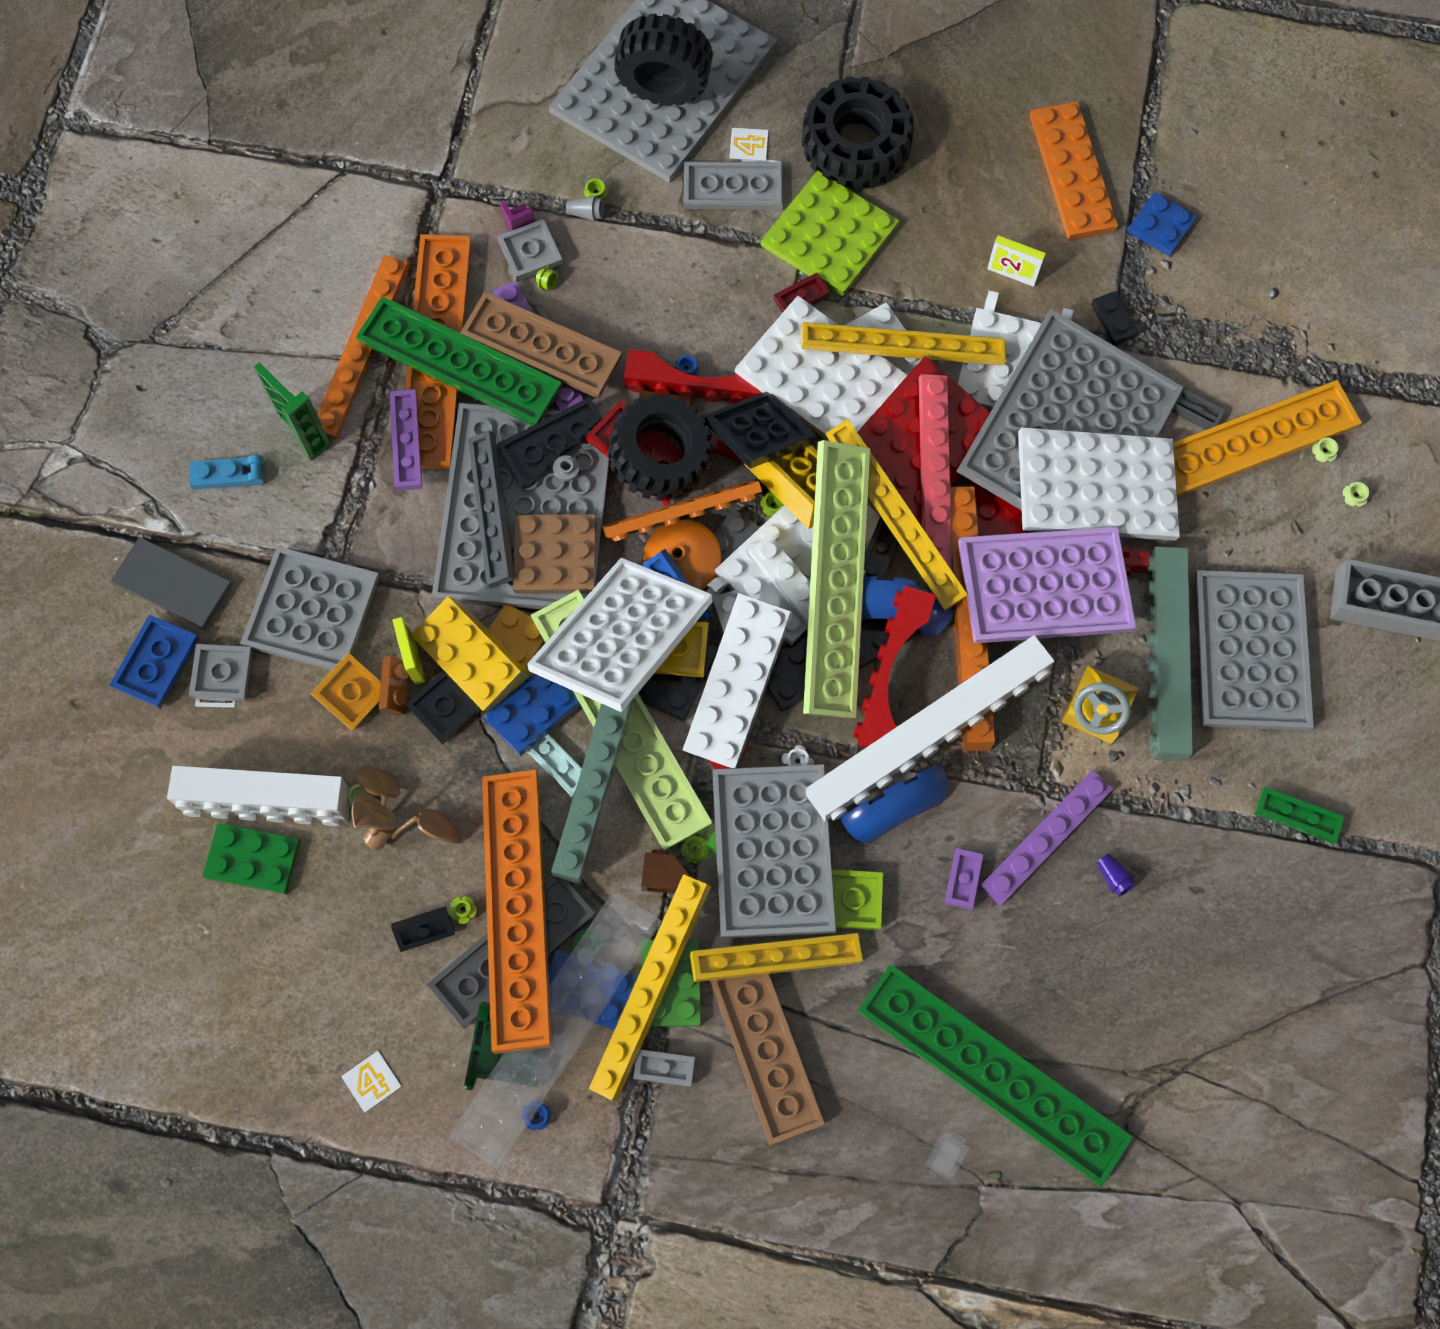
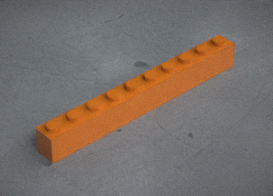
M950 487L952 572L965 590L958 541L961 537L978 536L974 487ZM967 597L954 605L953 613L958 686L989 666L987 643L973 642ZM992 710L984 714V719L976 726L971 728L968 725L961 730L963 751L991 750L995 743Z

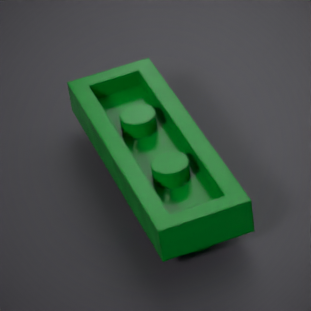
M1267 787L1261 789L1254 815L1332 844L1338 841L1345 817Z

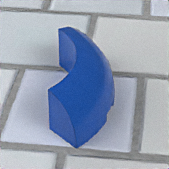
M877 576L863 577L861 621L877 618L889 619V616L895 618L898 607L893 606L897 590L903 592L904 586L932 593V591L916 586V581L894 577V581L877 580ZM935 598L928 623L919 629L929 638L939 634L951 621L954 605L945 611Z
M939 764L918 772L915 777L905 782L902 780L883 790L882 792L885 796L879 795L870 801L866 800L839 820L854 838L864 843H872L896 826L939 806L944 801L948 791V778L944 768Z

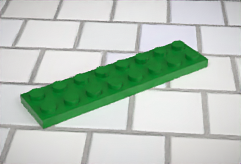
M383 296L356 335L358 342L531 426L542 421L562 388L561 381Z

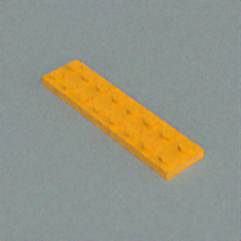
M1338 380L1173 442L1177 497L1312 446L1322 438H1333L1359 428L1362 422Z

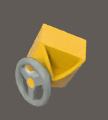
M1087 665L1078 681L1061 722L1112 744L1130 718L1131 705L1139 687Z

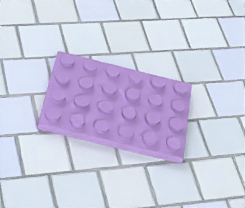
M1118 527L961 537L959 539L958 545L965 590L968 594L966 597L974 643L1027 640L1033 635L1037 639L1133 632L1136 629Z

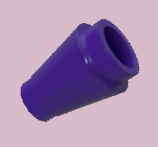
M1110 854L1103 856L1096 863L1112 893L1116 892L1121 897L1136 886L1137 883L1133 879L1135 876Z

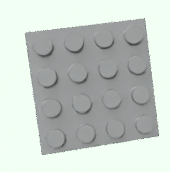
M277 546L240 644L260 652L332 670L347 653L352 655L380 576L377 572Z

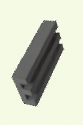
M1183 387L1171 412L1207 430L1218 426L1227 410ZM1181 397L1195 403V405H1192L1191 403L1181 399ZM1204 409L1218 415V417L1211 415L1210 413L1204 411Z

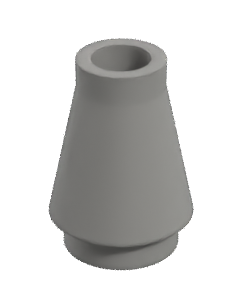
M597 196L567 200L566 213L567 215L597 221V219H602L604 216V201Z

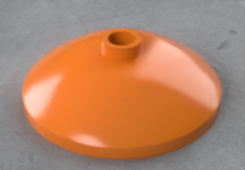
M680 519V522L665 526L664 524L650 536L645 545L643 564L663 549H666L691 586L704 591L708 588V584L717 577L715 569L721 565V548L715 535L699 522ZM678 550H682V556L679 558H675V552Z

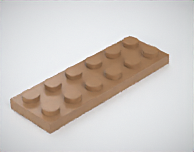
M487 292L483 293L460 332L483 345L598 399L622 358V352Z
M769 974L710 980L769 1146L824 1126L823 1118Z

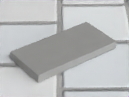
M684 162V209L782 210L783 162Z

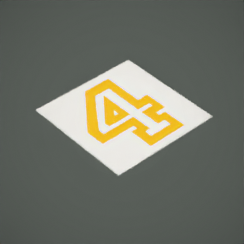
M732 128L729 158L766 161L768 130Z
M378 1051L341 1076L364 1113L401 1087Z

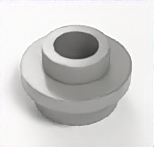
M568 455L557 458L553 464L554 475L562 481L573 480L579 473L578 461ZM563 465L571 466L568 470H563L561 468Z

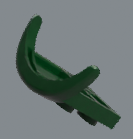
M480 1002L464 1089L474 1090L477 1079L538 1088L545 1048L494 1054L491 1046L489 1003Z

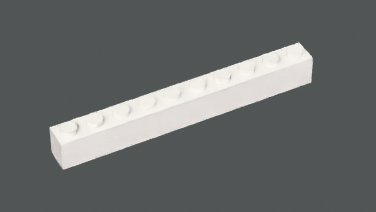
M1033 635L806 788V796L825 822L830 818L837 820L847 812L846 808L854 802L856 805H859L870 797V791L876 787L882 789L893 781L892 776L900 771L904 774L916 765L915 761L922 756L925 758L932 756L939 750L938 745L944 741L950 743L962 734L960 730L968 725L972 728L984 719L983 715L988 711L992 710L994 713L1006 705V699L1012 695L1019 697L1029 689L1028 684L1034 680L1041 682L1052 673L1050 670L1054 663L1053 658L1035 635Z

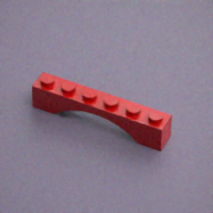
M628 349L624 372L625 389L633 392L650 391L689 396L691 399L694 397L705 398L711 402H718L720 400L731 401L733 404L763 393L738 374L718 378L694 376L674 369L662 361L654 352Z
M904 586L903 592L897 590L893 606L898 607L895 618L889 616L885 632L890 635L887 644L881 643L877 659L882 660L879 670L873 669L869 685L874 686L871 697L865 696L861 709L862 712H866L863 723L857 722L853 738L858 739L857 745L867 748L896 728L888 702V681L891 667L905 641L917 629L928 623L936 598L935 594Z

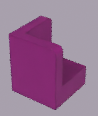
M505 201L500 203L503 219L510 231L535 222L533 210L531 208L528 209L525 203L509 209Z

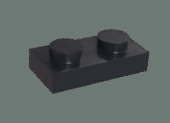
M1116 291L1092 300L1091 306L1113 346L1136 337L1138 332Z
M446 906L391 923L392 932L400 952L455 935Z

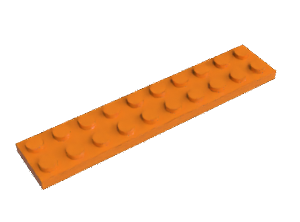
M420 234L413 311L460 333L465 323L472 244L471 236ZM407 366L405 390L416 389L418 399L421 468L450 470L459 390Z
M535 769L482 777L492 1052L499 1054L552 1047L539 773Z

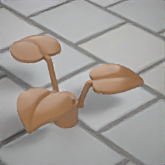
M362 766L357 771L356 779L358 784L370 794L381 795V802L370 795H358L352 805L353 828H369L363 836V841L367 846L375 850H381L389 838L395 839L400 832L415 822H418V828L428 836L447 842L460 843V836L452 821L443 813L433 809H422L419 816H413L394 830L396 817L385 805L388 797H398L400 787L397 781L390 774L377 768Z

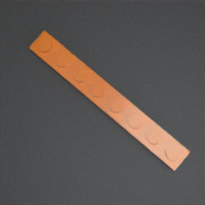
M386 255L382 258L317 414L327 437L330 439L338 440L375 351L358 342L356 335L382 296L395 302L409 268L408 261Z

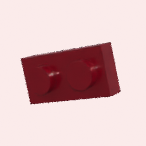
M816 272L774 294L773 300L783 313L797 296L810 305H814L828 298L830 291Z

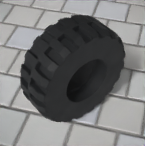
M863 76L862 78L846 77L842 81L836 80L831 82L827 88L823 87L816 93V97L812 98L808 103L807 112H805L803 120L802 146L804 147L806 160L811 162L810 167L815 172L817 170L820 171L822 176L828 180L831 178L837 184L844 187L854 188L853 190H862L863 187L874 188L879 186L881 182L886 183L893 179L894 173H899L903 169L905 161L909 158L914 135V118L909 110L907 101L904 98H900V93L893 87L889 88L886 86L885 82L880 80L874 81L870 77ZM848 124H863L872 128L878 134V137L870 142L854 143L841 137L837 130Z

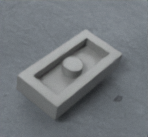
M640 1050L636 1058L633 1079L691 1087L695 1057Z

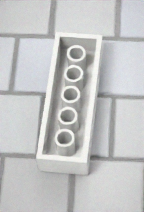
M738 593L683 751L733 769L738 768L792 616L791 611Z
M172 766L167 799L175 805V808L180 809L183 815L190 817H200L201 813L211 814V817L227 819L228 815L239 816V819L254 821L256 817H267V821L277 823L284 822V819H294V822L299 824H311L312 821H322V824L327 826H339V822L348 823L350 810L348 792L350 787L342 777Z

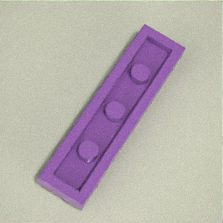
M416 389L390 391L396 491L423 489Z

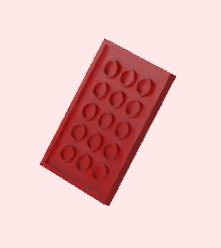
M926 356L922 358L857 432L865 445L870 448V452L918 522L922 519L919 377L922 374L947 376L950 486L960 475L956 471L990 414L987 409ZM868 498L867 505L870 506L876 513H878V511L875 509V507Z

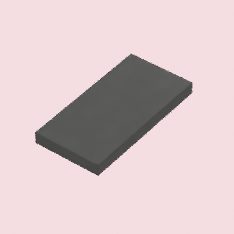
M140 537L111 580L113 585L203 629L206 628L232 586L229 580Z

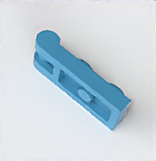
M251 455L248 458L190 461L189 486L192 490L261 485L264 483V474L261 473V468L264 467V457ZM245 469H251V472L245 474Z

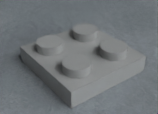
M544 219L497 236L498 243L516 282L537 275L540 269L547 266L555 268L563 265L562 257Z
M196 644L189 690L190 698L246 702L253 653L252 648L247 646Z

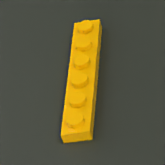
M858 933L697 950L690 953L694 982L860 964L863 961Z

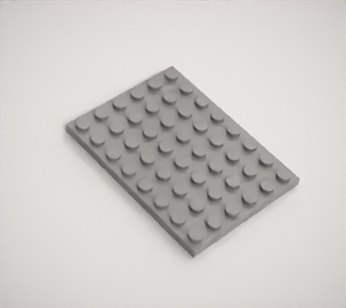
M635 0L550 104L549 113L670 183L682 168L684 162L689 159L777 46V39L708 0ZM649 14H657V16L667 14L672 18L679 17L684 19L686 23L694 24L697 30H701L712 46L713 58L707 87L701 96L690 103L685 102L683 105L677 106L672 104L671 106H664L662 103L653 104L649 100L639 99L638 95H632L626 87L622 86L616 76L614 62L621 32L629 22L642 15L647 17Z
M1050 309L956 472L1022 510L1018 431L1021 428L1157 438L1183 387L1053 309Z
M459 403L432 599L433 601H444L449 596L460 600L462 603L543 609L571 593L514 594L513 580L496 587L488 586L486 582L468 439L490 430L495 433L498 444L531 427V425L490 405ZM548 410L542 421L561 411ZM585 437L565 454L574 457L579 463V473L576 478L571 481L559 480L554 475L552 465L522 490L497 447L513 569L515 515H595L596 587L610 459L589 443ZM563 465L561 468L563 470H568L571 466ZM581 593L583 599H585L589 594Z

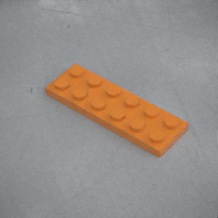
M1078 101L1031 110L1029 116L1068 240L1116 232L1118 224Z
M747 481L602 525V531L605 537L618 541L629 537L628 532L630 531L648 532L654 530V524L660 522L662 525L665 524L667 526L680 522L679 517L683 515L693 518L706 514V508L711 507L712 509L720 510L730 507V501L733 500L741 501L742 503L756 499L755 494L762 492L759 481Z

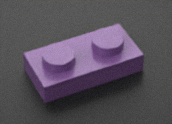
M955 848L944 904L967 910L973 909L983 854Z

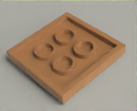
M515 515L514 594L573 593L577 590L580 593H590L595 588V515Z

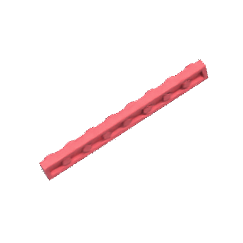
M922 374L919 377L922 528L952 571L947 376Z

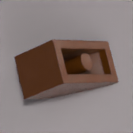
M653 849L651 853L645 852L641 883L642 891L675 894L683 874L691 876L673 855H668V851Z

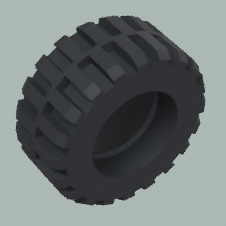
M649 14L647 17L642 15L629 22L623 28L616 52L614 70L622 86L626 87L632 95H638L639 99L649 100L653 104L662 103L664 106H671L672 104L679 106L685 102L690 103L694 101L706 89L713 58L712 46L701 30H697L696 26L690 22H684L682 18H672L667 14L662 16Z
M649 394L646 400L643 397H639L633 401L632 405L628 404L622 410L621 415L617 417L608 442L610 444L608 458L612 459L610 463L612 471L619 472L617 479L621 484L626 482L630 485L628 490L634 494L636 491L643 493L642 497L646 499L656 496V500H665L667 495H670L671 499L680 497L682 492L687 493L692 490L694 484H697L711 459L713 443L710 440L712 434L709 428L705 429L707 421L704 416L701 415L699 417L696 414L698 409L693 405L690 407L685 405L686 400L679 397L677 400L671 399L669 394H663L662 397H657V394ZM652 430L662 431L671 435L682 449V460L673 464H659L651 461L639 449L636 440L637 436Z

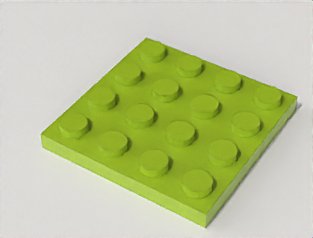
M817 170L762 238L761 246L808 276L817 272L827 288L843 297L899 226V220L846 187L837 184L833 179L830 178L828 180Z

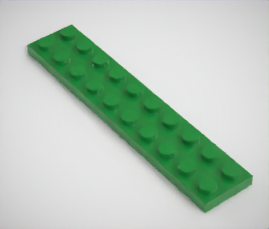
M892 964L885 970L857 1011L1099 1187L1103 1186L1133 1136Z

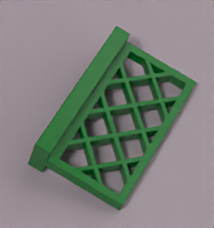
M260 362L257 363L253 368L277 415L292 429L304 454L312 461L331 444L310 398L303 391L294 397Z

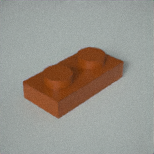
M393 656L383 657L379 710L401 716L406 715L405 703H407L409 674L405 670L403 660Z

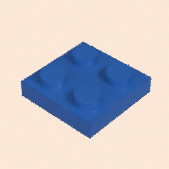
M1154 191L1129 226L1127 232L1170 257L1195 222L1197 216Z

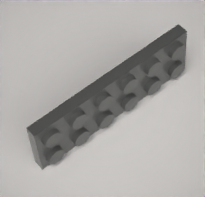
M552 877L544 884L548 957L596 916V913L567 880ZM488 932L427 984L464 1029L477 1019L480 1002L489 1003L490 1008Z

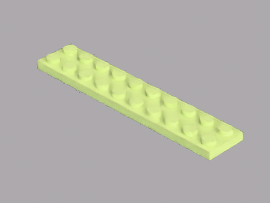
M826 440L818 442L803 714L856 718L870 448Z
M579 590L531 615L545 643L584 600ZM573 691L594 728L601 703ZM637 693L615 767L662 850H668L711 826L712 821Z

